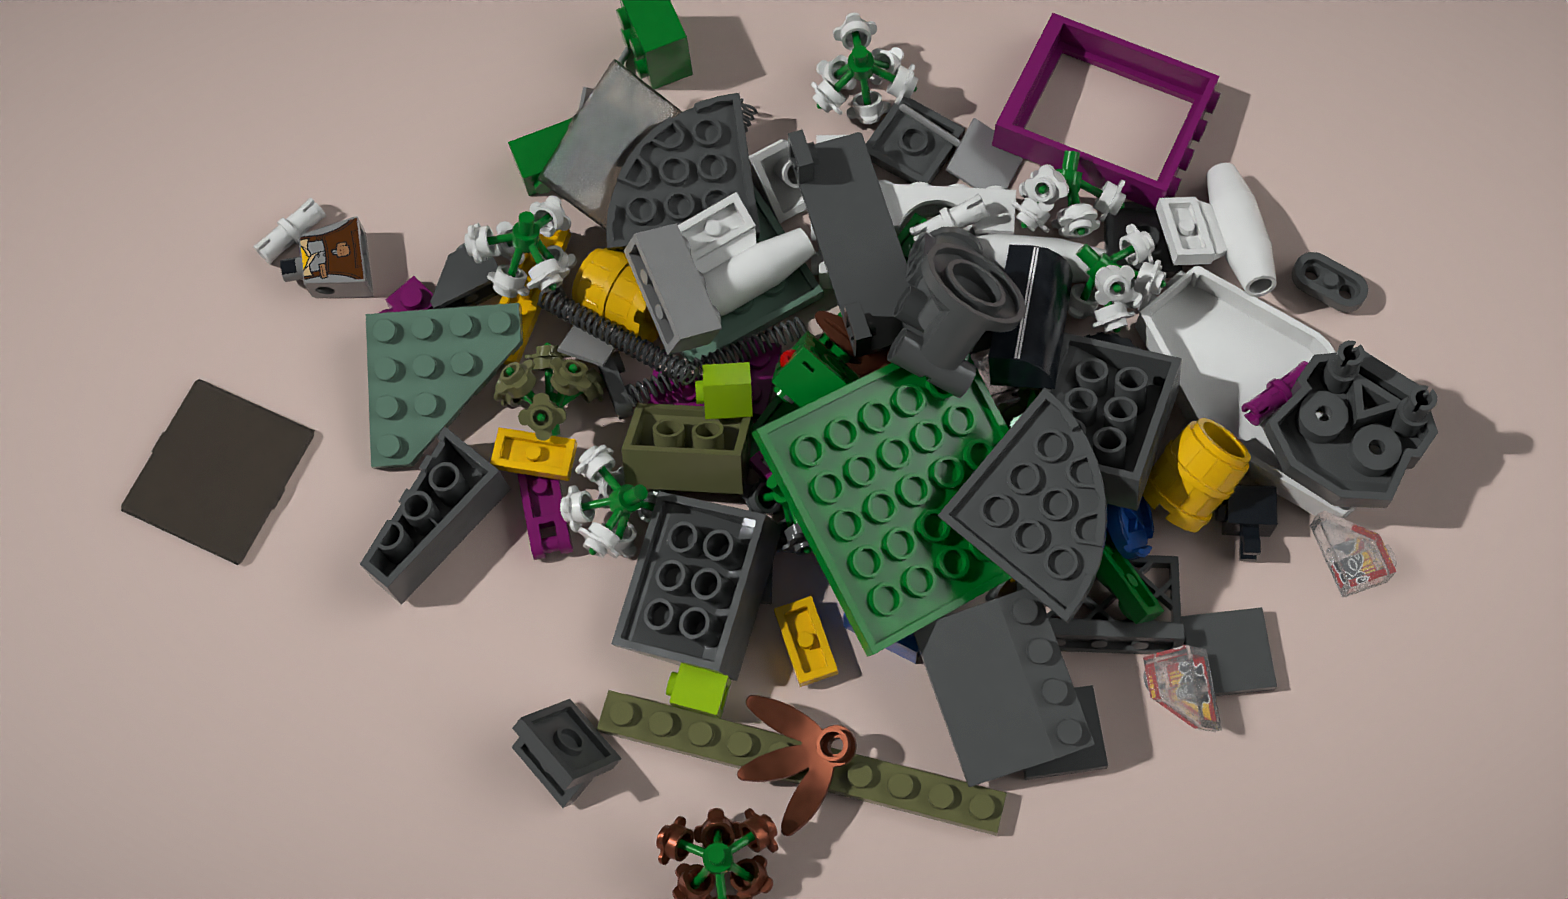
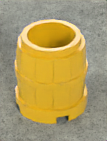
M597 248L592 251L581 264L572 287V299L574 302L580 303L581 307L585 306L587 310L591 309L593 313L597 312L599 317L604 316L605 320L610 319L611 323L616 322L617 327L622 326L623 330L628 329L629 334L634 332L636 337L641 336L642 340L647 339L650 342H654L659 337V333L625 253L607 250V248Z
M1207 418L1192 421L1174 440H1170L1165 446L1164 452L1155 465L1152 466L1142 496L1154 510L1160 504L1170 512L1165 518L1170 523L1186 531L1198 532L1211 520L1212 512L1234 493V488L1249 469L1250 453L1232 432L1215 421Z

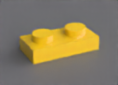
M498 427L490 463L501 471L570 481L578 444L576 439L551 436L548 440L543 441L537 439L535 433Z
M812 596L774 608V614L799 686L802 687L838 675V669Z

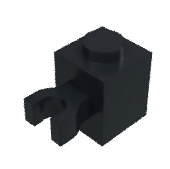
M1237 485L1230 498L1224 500L1215 510L1216 522H1222V535L1240 536L1239 561L1255 562L1257 555L1261 554L1260 537H1270L1278 525L1277 487Z

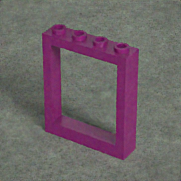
M1052 13L995 124L992 146L1042 166L1046 164L1051 165L1055 170L1062 169L1065 150L1080 152L1077 171L1083 173L1082 180L1100 189L1103 188L1107 181L1118 186L1119 182L1124 180L1125 184L1121 192L1126 195V199L1156 210L1159 198H1172L1177 193L1182 180L1176 177L1179 169L1187 171L1195 150L1189 147L1192 141L1200 142L1208 121L1203 120L1205 112L1213 114L1221 93L1215 91L1220 76ZM1062 54L1193 103L1157 181L1025 129Z

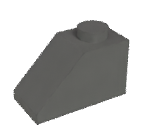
M465 243L461 244L455 252L450 253L430 302L433 309L477 306L499 295L493 288V282L487 278L489 272H496L498 265L494 257H488L487 261L476 263L473 256L470 257L468 255Z

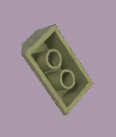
M637 403L621 449L625 484L633 486L641 484L647 490L711 492L724 495L743 494L750 466L753 417L705 419L704 406Z

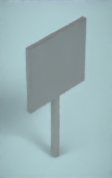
M901 104L899 106L900 111L957 147L945 169L946 171L973 188H987L989 186L1008 188L1023 158L992 146L993 129L973 118L960 141L907 105Z

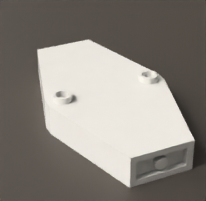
M1195 265L1187 273L1183 270L1178 272L1167 283V290L1158 297L1152 294L1149 302H1142L1138 308L1140 313L1135 328L1148 351L1182 358L1180 385L1175 401L1187 423L1198 421L1200 418H1207L1225 427L1244 444L1250 453L1249 469L1245 476L1263 486L1277 487V494L1333 527L1337 526L1357 507L1333 506L1286 476L1263 430L1267 421L1276 412L1262 421L1260 425L1255 426L1244 416L1250 410L1242 412L1241 408L1244 403L1249 402L1264 391L1267 383L1272 379L1282 378L1302 361L1309 363L1316 354L1336 353L1334 348L1319 332L1260 299L1249 296L1244 290L1199 265ZM1316 412L1319 420H1329L1326 413ZM1369 445V450L1373 454H1381V449L1378 446Z

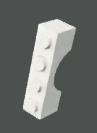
M878 180L897 236L915 213L924 218L935 217L940 214L939 210L945 207L949 210L975 197L977 194L981 196L990 216L964 229L973 235L1014 234L1015 207L1012 206V203L1016 202V190H1008L1002 186L969 188L964 184H952L948 187L931 186L925 182H914L910 185L893 184L887 180Z

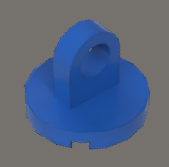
M1142 496L1137 511L1107 504V532L1111 536L1118 552L1125 559L1129 560L1146 557L1152 550V546L1147 545L1148 539L1153 538L1154 533L1152 512L1147 501Z

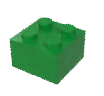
M620 0L621 8L616 9L622 26L620 32L627 49L632 48L635 56L633 61L640 79L647 77L652 90L693 75L687 36L671 0Z

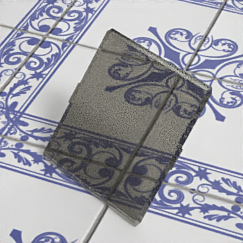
M614 59L584 106L573 116L568 126V131L541 171L538 180L606 230L611 196L617 183V177L627 158L652 129L670 116L673 118L682 113V111Z
M198 379L192 385L166 431L162 432L153 447L150 458L123 501L121 511L239 565L244 560L272 509H275L286 490V484L314 437L315 430Z

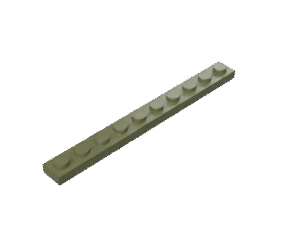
M608 690L597 730L600 733L738 769L753 759L771 751L802 744V742L785 735ZM831 748L833 754H838L842 751ZM855 754L848 764L834 768L833 779L828 790L830 793L995 836L998 833L1007 794L1006 792L979 785L968 787L967 782ZM809 769L780 780L799 784Z

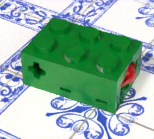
M807 331L791 349L782 353L780 361L776 365L772 383L776 385L774 387L775 393L783 401L790 405L795 402L798 406L803 407L861 377L813 334Z

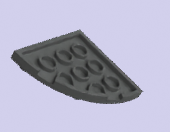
M739 93L721 95L697 102L693 108L673 118L671 116L666 118L639 142L622 167L611 196L606 226L607 250L624 252L635 233L676 223L679 225L737 192L755 223L756 238H759L760 228Z
M1046 388L1040 392L938 514L941 520L1069 624L1092 588L1101 564L1108 523L1107 499L1101 470L1086 435L1073 415Z

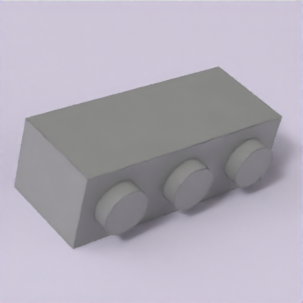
M677 223L635 233L626 246L624 253L667 355L710 344L722 329L720 313L709 299L704 276L696 269L691 257L690 244L687 238L682 236Z

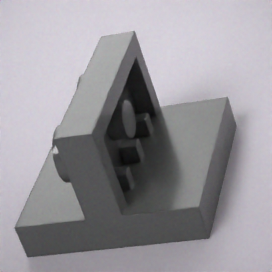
M571 699L523 716L512 728L519 736L512 749L562 808L573 804L594 777L614 769L622 759Z

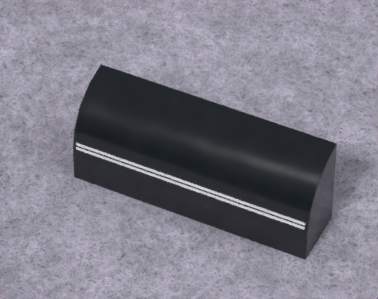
M1009 244L1004 272L1020 290L1025 301L1026 312L1013 330L993 332L988 355L990 385L1055 389L1073 273L1070 264L1060 254L1048 248Z

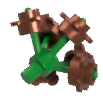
M712 808L708 811L706 821L702 825L696 826L694 831L685 827L686 819L682 816H678L673 824L663 826L656 840V846L660 849L658 856L660 864H668L670 858L679 862L683 861L689 853L702 857L704 866L682 863L676 868L675 874L678 880L677 886L672 891L674 899H752L760 893H768L773 887V879L767 874V859L761 855H756L752 859L745 858L734 863L733 854L746 845L756 853H759L766 847L770 852H776L778 844L774 837L777 836L778 832L773 820L766 814L759 816L753 809L748 808L744 812L747 820L742 823L732 822L724 815L722 809ZM694 840L702 843L705 848L693 844ZM731 871V885L738 891L736 895H727L724 874ZM716 878L717 896L712 897L710 892L714 888Z

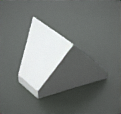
M780 139L748 156L753 184L779 223L806 210L790 161L788 140Z

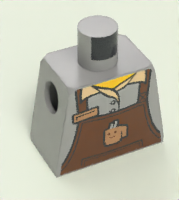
M351 217L302 234L299 237L301 256L280 260L284 281L290 282L303 279L304 285L314 298H365L374 296L366 232L358 217Z

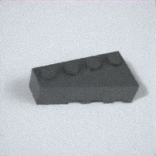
M445 426L437 437L439 443L431 456L427 454L419 467L421 472L410 490L406 488L399 499L401 505L393 518L385 522L360 563L369 576L401 605L511 490L496 467Z

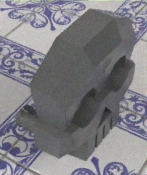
M1348 340L1339 346L1336 353L1316 354L1312 357L1291 390L1293 396L1267 421L1263 430L1284 474L1331 505L1387 508L1393 500L1405 470L1415 467L1438 434L1431 410L1437 403V394L1433 389L1429 393L1427 390L1428 386L1415 383L1370 355L1361 344L1358 347H1354L1356 341ZM1316 412L1326 413L1329 420H1319ZM1369 445L1378 446L1381 449V454H1373L1369 450Z

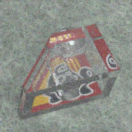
M1327 511L1318 513L1310 524L1342 598L1385 584L1397 572L1395 569L1397 566L1395 554L1389 545H1384L1380 534Z
M1183 645L1143 657L1145 667L1143 679L1150 698L1194 729L1211 732L1222 730L1206 649Z

